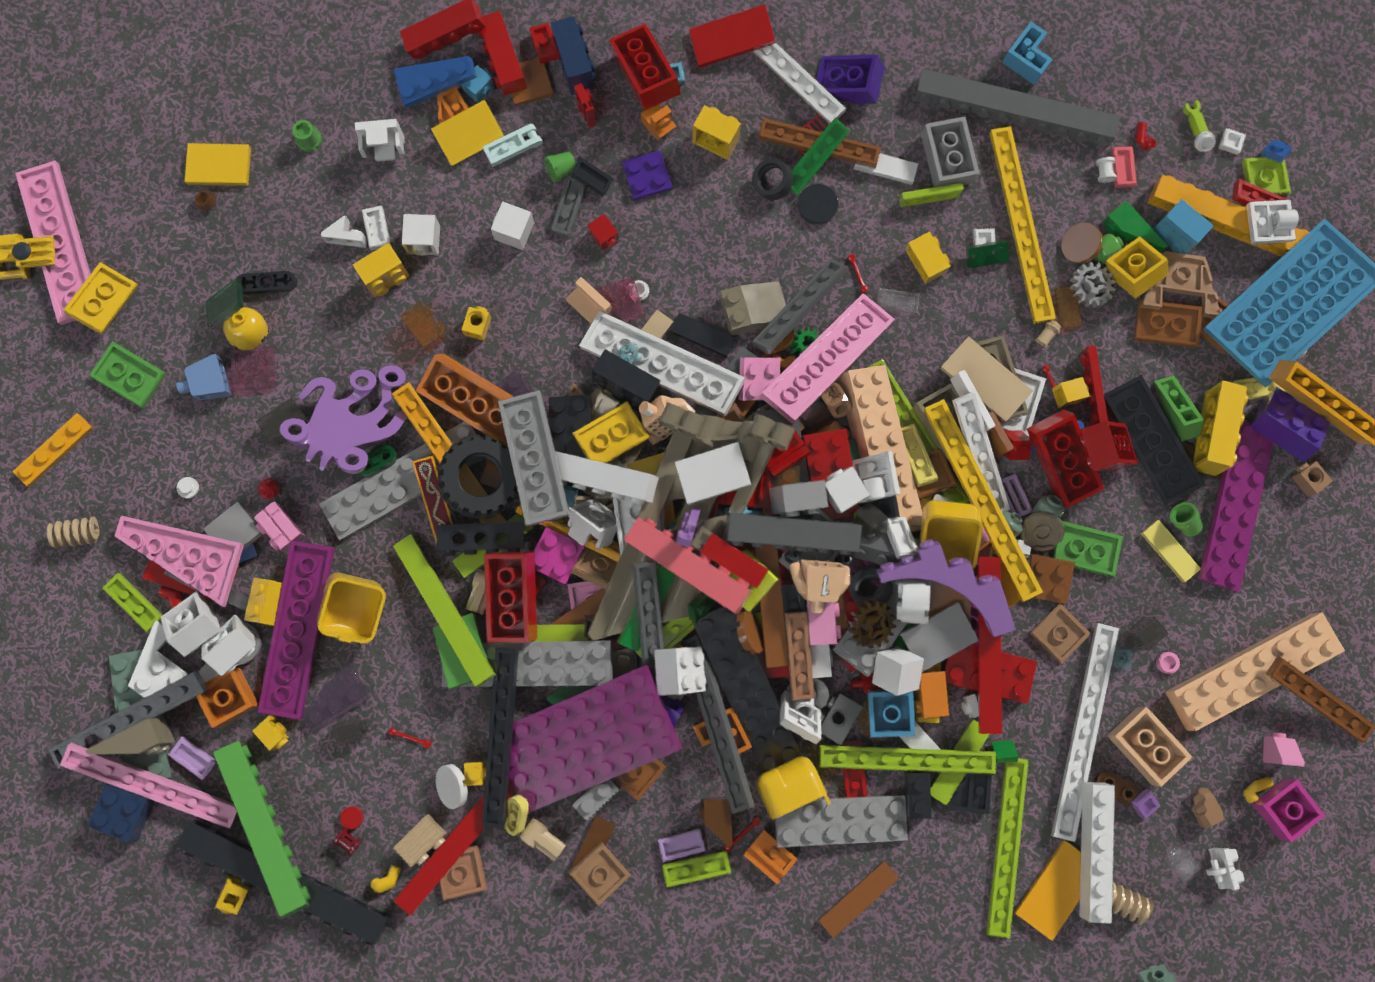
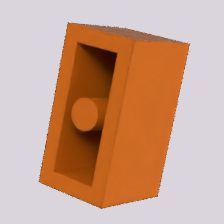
M945 671L922 672L919 689L914 690V712L916 716L920 718L949 716Z

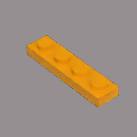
M76 413L22 462L13 473L27 487H31L94 428L80 414Z

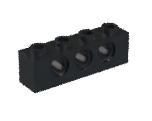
M524 522L436 525L437 551L442 552V556H455L456 552H464V555H477V551H486V554L499 552V550L520 552V550H525ZM501 533L508 534L509 539L505 544L497 542V537ZM460 534L464 535V544L456 546L454 543L455 537ZM479 534H485L487 537V541L483 545H477L476 537Z

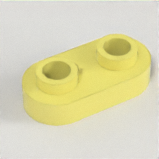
M515 795L507 801L505 829L512 836L523 832L526 824L529 804L521 795Z

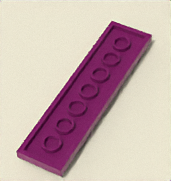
M1244 421L1240 426L1239 434L1241 439L1238 446H1236V463L1233 467L1222 473L1198 577L1200 581L1233 592H1240L1273 447V442L1251 428V423Z
M291 540L258 713L299 720L303 719L319 636L317 616L323 599L326 580L331 573L335 552L334 547Z

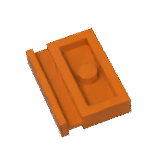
M764 829L743 853L747 859L776 884L779 883L782 877L786 875L798 860L785 847H777L776 840Z

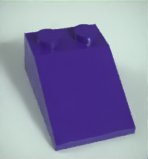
M877 54L822 56L816 81L835 99L856 104H877L885 66Z

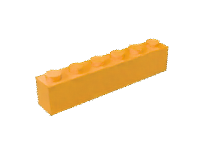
M1279 360L1269 377L1270 380L1311 410L1323 416L1356 443L1375 446L1374 418L1297 361Z

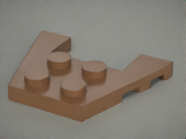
M1165 251L1162 255L1168 259L1169 275L1146 291L1140 308L1160 310L1162 308V294L1165 291L1202 297V317L1216 318L1223 310L1219 308L1217 302L1219 298L1217 292L1213 290L1211 283L1213 279L1206 257Z

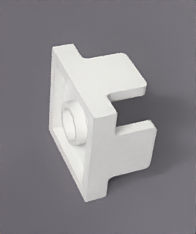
M397 119L355 122V131L358 135V149L363 158H367V147L372 146L374 147L376 161L395 160V145L399 155L404 154L403 144H405V139Z
M595 498L568 508L570 514L567 524L570 527L568 534L582 546L586 545L590 535L598 539L595 546L597 549L604 548L612 543L617 532L614 512Z

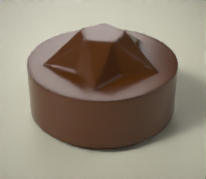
M209 190L200 191L195 197V206L201 211H208L215 205L216 196Z

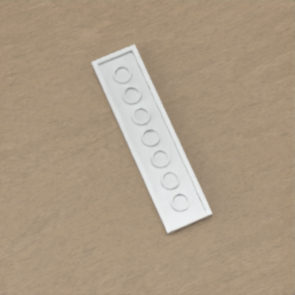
M601 311L598 312L579 345L581 349L598 357L606 349L660 379L661 387L723 416H726L745 382V377Z

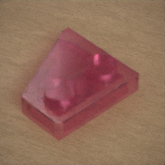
M633 277L596 289L611 304L612 310L623 322L628 323L645 317Z

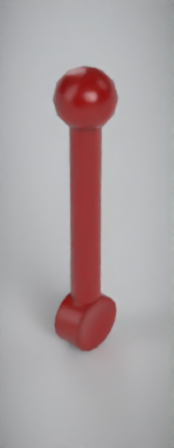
M850 254L848 262L852 263L861 286L860 291L861 293H867L868 287L864 285L856 265V256Z
M1043 365L1042 371L1046 373L1051 387L1054 388L1056 385L1049 372L1050 367L1049 365Z
M395 728L388 730L389 736L396 735L423 744L425 748H429L432 745L429 739L422 740L398 732Z
M754 817L752 823L732 840V846L725 844L724 849L728 852L731 851L733 846L754 826L760 825L761 820L758 817Z

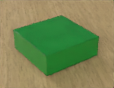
M1013 740L991 742L992 752H996V764L1018 762V754Z

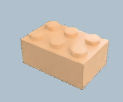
M1137 707L1107 735L1153 786L1162 787L1192 758L1189 752L1147 707Z

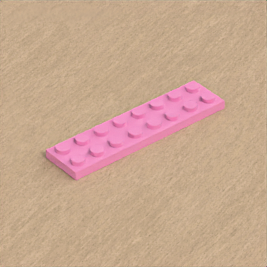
M52 161L15 174L33 238L54 237L55 265L42 266L57 322L63 325L76 321L64 314L63 309L91 273L59 163Z
M863 293L762 392L760 397L791 424H794L877 340L895 319Z

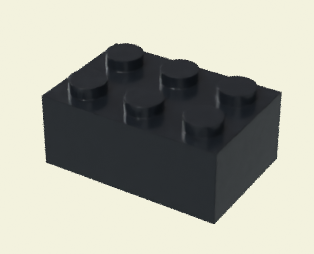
M604 349L592 370L591 382L594 383L593 385L597 389L611 392L615 399L628 401L633 409L639 411V406L642 402L647 401L651 403L658 393L661 380Z

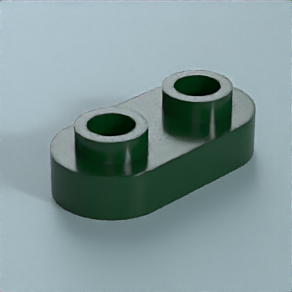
M382 445L367 453V466L359 474L364 478H370L391 467L397 460L396 451L389 445Z

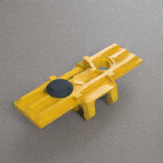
M19 234L0 235V267H2V262H15L16 266L20 268V270L0 272V280L16 278L27 280L30 279V267L55 265L54 237L24 239Z

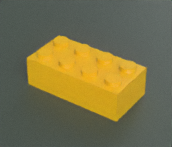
M1222 380L1206 391L1201 412L1204 423L1200 436L1196 438V448L1192 461L1197 472L1216 476L1235 465L1237 455L1235 454L1236 446H1238L1241 439L1239 430L1244 422L1243 408L1248 401L1246 386Z

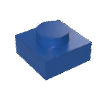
M1272 140L1263 150L1262 156L1282 163L1290 154L1292 147L1282 141Z

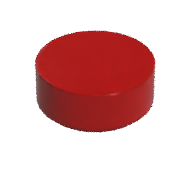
M356 806L345 808L340 815V822L347 829L359 827L364 820L362 810Z

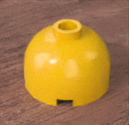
M240 307L232 310L226 316L223 323V331L232 346L238 347L240 350H251L258 347L262 343L261 340L264 336H267L268 326L263 316L256 310Z

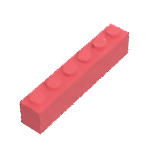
M646 517L645 520L637 518L624 538L626 542L736 614L740 612L753 592L748 589L750 584L739 577L737 580H734L729 576L731 572L721 565L717 569L710 564L712 559L701 553L700 556H697L692 552L694 549L692 546L688 548V546L676 544V541H674L675 535L665 529L663 532L655 528L657 524Z

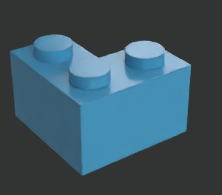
M1030 22L1002 62L1033 85H1036L1053 60L1038 49L1047 32L1033 22Z

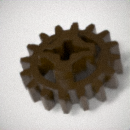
M872 599L871 603L865 600L863 607L857 605V613L851 612L854 619L848 620V623L853 625L849 629V632L854 634L852 638L861 646H867L870 649H873L874 645L880 648L881 641L888 643L887 636H894L891 628L897 627V625L892 623L896 619V616L891 614L893 610L882 601L878 602L875 599Z

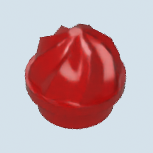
M266 478L258 485V492L265 499H273L279 494V483L272 478Z

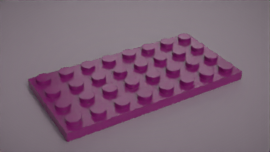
M648 666L640 667L513 722L509 778L516 795H521L527 800L529 804L528 813L682 749L661 696L658 695L657 687Z

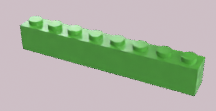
M238 740L214 751V756L279 916L284 919L308 907L309 903L307 900L311 898L306 886L301 887L299 879L302 878L298 866L293 867L290 860L293 857L289 845L285 846L282 841L285 834L281 825L276 826L273 819L276 817L275 810L272 804L268 805L265 800L268 793L265 786L258 783L257 777L260 774L255 764L251 766L248 758L252 757L247 744L243 746Z

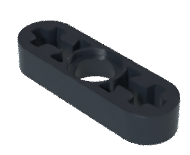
M289 271L240 274L235 279L236 289L246 295L289 292L297 286L296 277ZM275 277H277L278 281H285L286 277L291 281L288 282V285H285L283 282H276ZM270 278L271 285L267 288L261 287L262 280ZM245 280H247L249 283H256L257 288L253 284H248L244 288L241 284H244Z

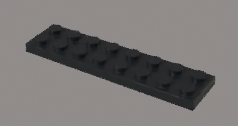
M721 605L710 610L707 616L701 617L697 623L693 622L729 703L733 707L752 746L751 750L761 772L764 773L803 756L792 731L780 725V705L757 654L750 655V651L746 652L739 641L737 627L740 626V621H736L738 614Z

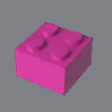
M546 527L534 550L535 571L568 586L573 576V573H571L572 569L586 547Z
M1284 778L1262 795L1258 801L1252 803L1278 839L1291 843L1325 817L1324 813L1297 779Z

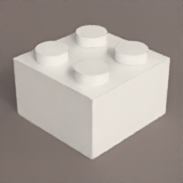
M197 591L161 617L167 642L184 657L198 649L201 644L221 630L214 607Z
M236 615L220 627L221 630L202 644V659L221 676L226 672L229 673L234 670L238 665V661L243 656L245 658L248 657L255 650L256 646L254 631Z
M703 647L654 650L658 695L706 691Z

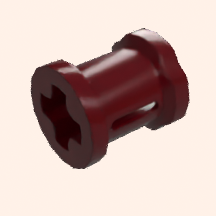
M343 828L332 844L348 852V856L351 857L363 840L355 838L347 832V828Z

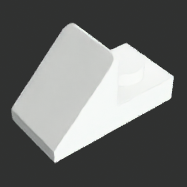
M343 216L321 232L323 240L331 244L366 248L368 241L359 230L351 229L349 232L350 221L346 216Z

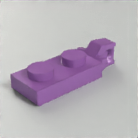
M692 506L691 513L686 512L681 531H678L676 544L690 548L701 510L699 507Z

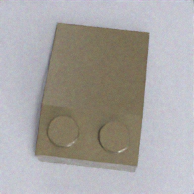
M779 281L740 285L720 291V301L731 336L766 327L786 306Z
M148 718L85 751L87 754L147 753L151 755L156 753L158 755L169 750V745L175 743V740L165 718Z

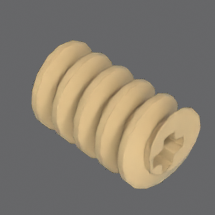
M91 517L89 521L87 518H82L81 524L78 519H74L72 523L70 520H65L64 524L61 521L55 522V527L52 523H49L47 526L48 542L53 548L86 545L87 543L94 544L99 536V525L96 517Z
M1112 882L1113 913L1117 914L1121 909V917L1125 918L1129 913L1130 921L1133 922L1137 918V924L1143 925L1153 911L1154 901L1148 900L1144 896L1140 897V894L1132 893L1131 890L1124 889L1123 886Z

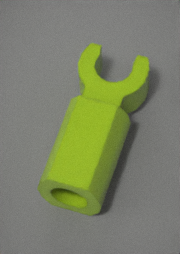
M1198 100L1192 104L1194 109H1191L1188 103L1183 106V112L1189 117L1188 121L1195 138L1200 133L1209 131L1203 114L1199 111L1201 105Z

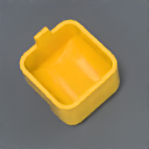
M938 500L927 502L922 512L920 543L931 539L933 542L937 541L941 545L947 564H950L949 561L954 558L962 557L971 563L973 569L977 563L983 532L979 510L971 504Z
M343 573L331 574L326 580L323 591L324 595L317 616L319 631L326 636L338 638L339 641L349 643L351 641L358 643L370 642L376 634L386 598L383 588L378 582Z
M797 757L762 773L756 780V788L771 819L787 814L822 796L827 805L831 804L816 768L807 757Z

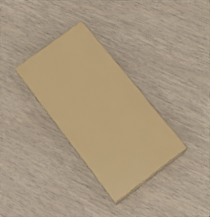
M969 336L940 368L951 378L965 370L985 407L989 411H993L996 417L1004 423L1033 392L1032 389Z

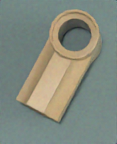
M478 569L473 579V589L465 609L484 615L486 610L485 571Z
M532 818L519 836L526 844L532 848H537L553 861L556 860L566 846L548 832L547 827Z

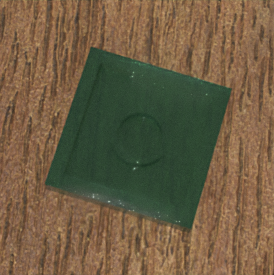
M238 278L233 279L206 301L207 326L210 329L217 328L243 308L242 282Z

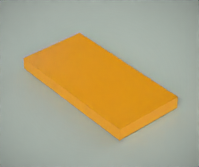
M1062 840L1014 911L1016 915L1051 941H1053L1080 900L1081 852L1067 841Z

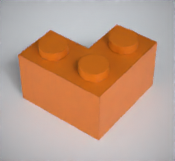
M733 707L727 709L726 714L738 753L740 754L752 748ZM705 721L693 726L702 747L710 744L711 741Z

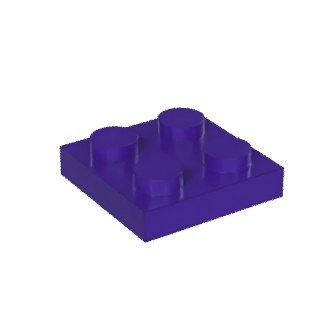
M661 150L622 161L634 201L672 190V184Z

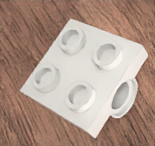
M1291 200L1249 202L1246 205L1251 244L1286 243L1296 240L1294 228L1298 224L1299 215L1297 210L1292 209Z
M892 451L852 461L854 470L870 494L859 501V503H867L900 494Z
M785 690L780 695V725L787 730L797 733L802 738L817 744L821 740V709L814 706V699L793 701L791 693Z

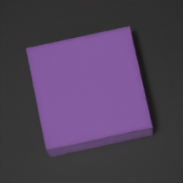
M1147 788L1130 802L1138 815L1144 820L1160 807L1153 793Z

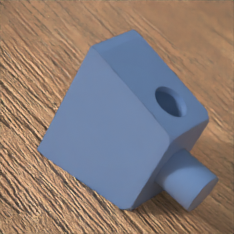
M216 354L186 367L184 371L187 380L176 383L178 392L181 395L190 392L192 397L199 401L232 396L223 361Z

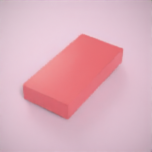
M1133 146L1113 147L1111 149V157L1115 158L1113 166L1114 174L1117 175V179L1114 181L1115 188L1135 187L1137 182Z

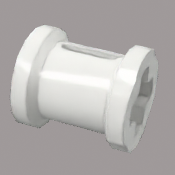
M1104 157L1096 161V165L1099 166V183L1113 182L1117 179L1113 166L1115 158Z

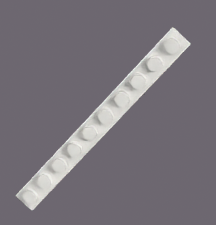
M1095 623L1051 836L1072 842L1076 840L1082 811L1083 782H1088L1119 628Z

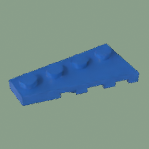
M469 56L394 69L402 104L406 108L477 78L473 60Z

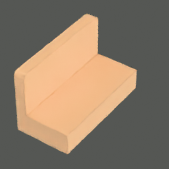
M582 277L575 282L577 288L566 298V301L591 324L599 311L606 314L612 311L611 304Z

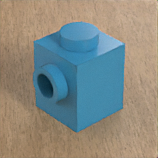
M476 65L475 72L477 78L461 85L463 91L479 103L484 97H488L492 93L494 83L492 74L484 68L482 70Z

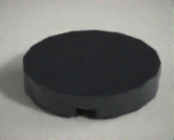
M810 185L799 196L798 212L808 223L825 224L836 215L839 205L838 197L826 185Z

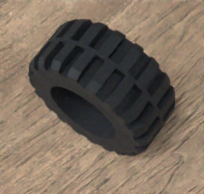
M473 435L471 438L465 437L460 439V442L454 443L445 452L438 469V486L444 501L450 505L452 510L461 513L464 517L487 519L500 514L510 506L518 493L509 448L503 445L504 442L499 439L496 441L492 439V436L479 437V435ZM485 458L493 462L498 468L500 482L492 494L485 497H474L466 493L461 487L459 472L461 467L470 459Z

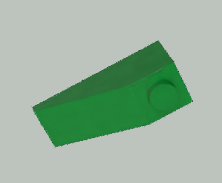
M1127 201L1110 213L1102 222L1108 233L1113 234L1115 237L1119 236L1121 240L1131 243L1140 236L1159 253L1168 246Z

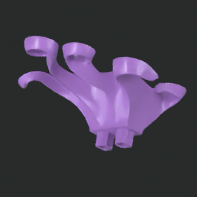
M389 365L383 367L378 373L382 389V400L374 411L360 416L353 415L348 409L365 400L376 385V377L372 372L364 369L353 372L350 376V383L354 391L348 398L341 400L333 398L336 386L332 380L325 377L315 378L306 385L299 395L300 399H305L316 389H324L311 419L307 424L301 419L291 418L285 420L280 425L281 435L293 445L308 450L306 462H310L316 456H320V471H323L330 462H333L346 473L356 474L362 472L367 466L368 456L364 450L393 436L408 418L403 410H400L385 427L379 428L377 426L378 422L384 418L392 402L391 388L401 386L406 379V374L397 366ZM393 374L398 376V380L389 382L385 377ZM359 378L368 380V385L361 387L356 384V381ZM292 426L300 427L302 430L298 435H292L288 431ZM356 458L359 459V462L356 465H351L356 460Z

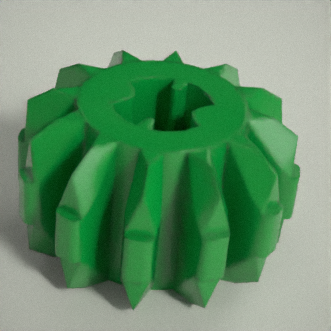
M809 326L805 327V332L798 328L797 334H794V341L789 345L793 347L791 353H799V357L808 348V345L806 347L803 345L804 341L812 344L821 334L816 335V328L810 332Z

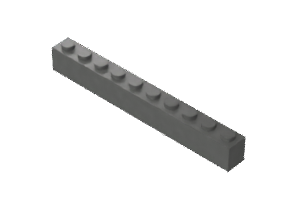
M922 69L914 97L915 100H919L923 104L932 103L943 109L953 108L961 113L977 114L981 118L990 117L1002 123L1011 122L1023 128L1032 127L1036 128L1039 132L1049 131L1056 133L1060 137L1069 136L1081 142H1094L1098 146H1110L1116 138L1120 119L1119 115L927 69Z

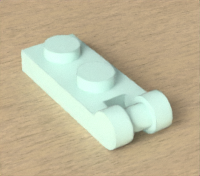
M534 124L524 126L483 146V150L492 167L531 148L542 145L543 141L540 136H537V129ZM529 136L530 139L525 141L523 137Z

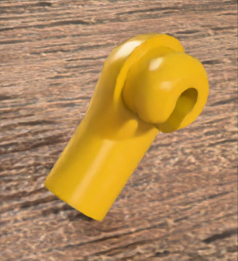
M1265 777L1253 781L1243 791V797L1246 798L1248 803L1258 801L1259 797L1256 792L1273 787L1272 779Z
M391 865L387 877L373 879L371 888L376 893L392 889L397 882L402 868Z

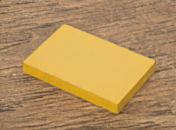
M485 100L431 128L451 166L483 149V146L504 137Z
M188 143L185 183L187 185L248 186L250 145Z
M100 262L63 309V313L102 335L135 292L138 284Z
M628 401L572 433L587 459L606 464L650 438Z

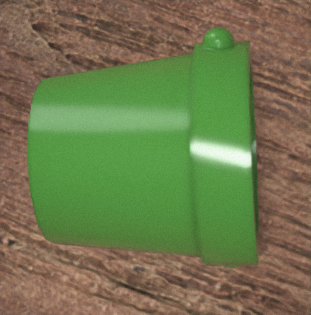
M300 120L294 124L292 131L297 146L305 152L316 151L322 143L320 131L306 120Z
M569 151L549 155L544 159L547 172L555 183L568 176L575 163V159Z
M1188 502L1180 503L1171 510V522L1185 536H1195L1202 530L1203 524L1199 511L1194 504Z

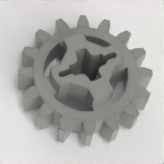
M1092 262L1087 265L1083 264L1073 272L1074 276L1070 279V282L1074 283L1070 289L1075 290L1072 296L1079 297L1078 303L1084 301L1085 307L1091 304L1093 308H1096L1099 304L1101 306L1113 297L1111 294L1116 290L1111 287L1116 283L1115 280L1110 279L1113 273L1107 274L1108 268L1101 269L1100 263H1097L1095 266ZM1102 293L1100 297H1095L1097 294Z

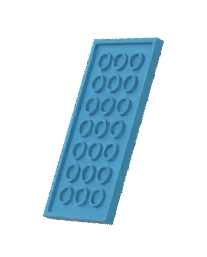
M1324 219L1203 330L1266 388L1273 382L1269 377L1279 360L1296 361L1375 288V263Z

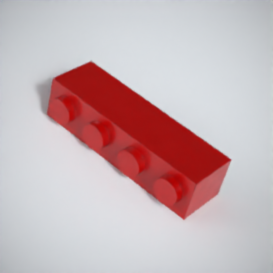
M463 0L401 30L400 34L406 52L416 60L425 58L427 54L434 51L442 50L444 46L458 42L469 34H475L486 26L479 5L474 0Z
M500 10L482 16L486 27L480 29L477 33L479 39L483 38L485 43H482L485 56L489 55L491 58L487 61L491 72L495 71L497 75L493 77L497 89L501 88L504 96L527 89Z

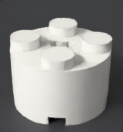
M909 578L899 580L898 598H902V602H897V620H901L902 623L928 624L930 580Z

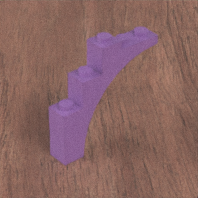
M932 539L923 541L919 547L915 548L917 557L914 555L906 556L901 559L902 562L896 564L889 562L881 565V569L876 570L878 578L882 583L896 579L919 578L950 586L965 595L975 605L983 616L989 632L994 637L1016 630L1000 580L995 576L986 575L980 577L979 581L976 582L971 563L966 558L958 557L950 560V564H947L941 545L937 541L933 542Z

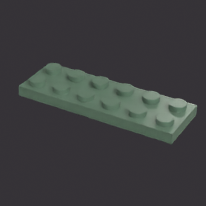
M143 650L109 656L116 713L144 699L143 696L128 686ZM162 714L156 718H164V715ZM168 750L158 755L156 753L151 755L147 753L121 754V760L124 763L165 778H172Z

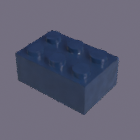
M574 16L551 22L553 38L559 52V60L570 95H575L574 86L582 83L585 90H593V82L596 81L595 69L592 59H589L587 43L583 40L581 24H576Z

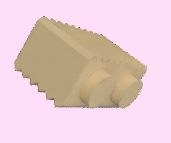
M428 814L393 848L410 867L416 863L420 866L429 857L427 853L432 848L436 850L445 841L443 837L447 833Z

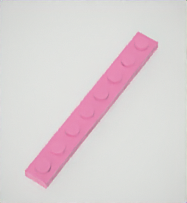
M70 743L67 746L60 766L229 829L233 826L237 816L234 803L106 755L87 754L85 751L87 748L74 743Z

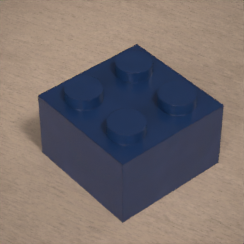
M106 783L87 827L125 842L136 841L140 837L155 801Z

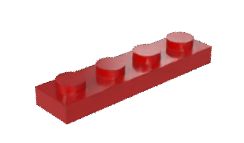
M1096 345L1087 346L1080 354V363L1082 366L1084 365L1085 373L1083 379L1089 389L1090 397L1086 398L1088 406L1091 407L1092 414H1090L1089 419L1092 426L1108 421Z

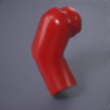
M1139 122L1137 123L1135 141L1143 150L1149 151L1155 148L1157 142L1152 137L1149 138L1146 135L1147 123Z
M164 586L159 590L158 596L168 599L171 609L184 601L183 595L178 591Z

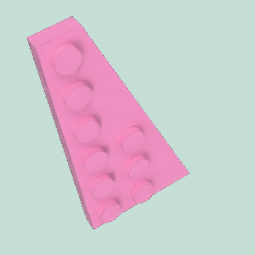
M125 516L120 517L115 532L116 538L156 562L185 583L193 586L205 596L213 599L219 605L226 607L244 544Z

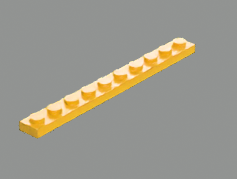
M1011 126L992 129L989 134L1033 324L1055 320L1056 316Z
M943 399L925 407L924 412L971 504L980 512L983 528L998 557H1001V563L1021 602H1024L1043 593L945 400Z

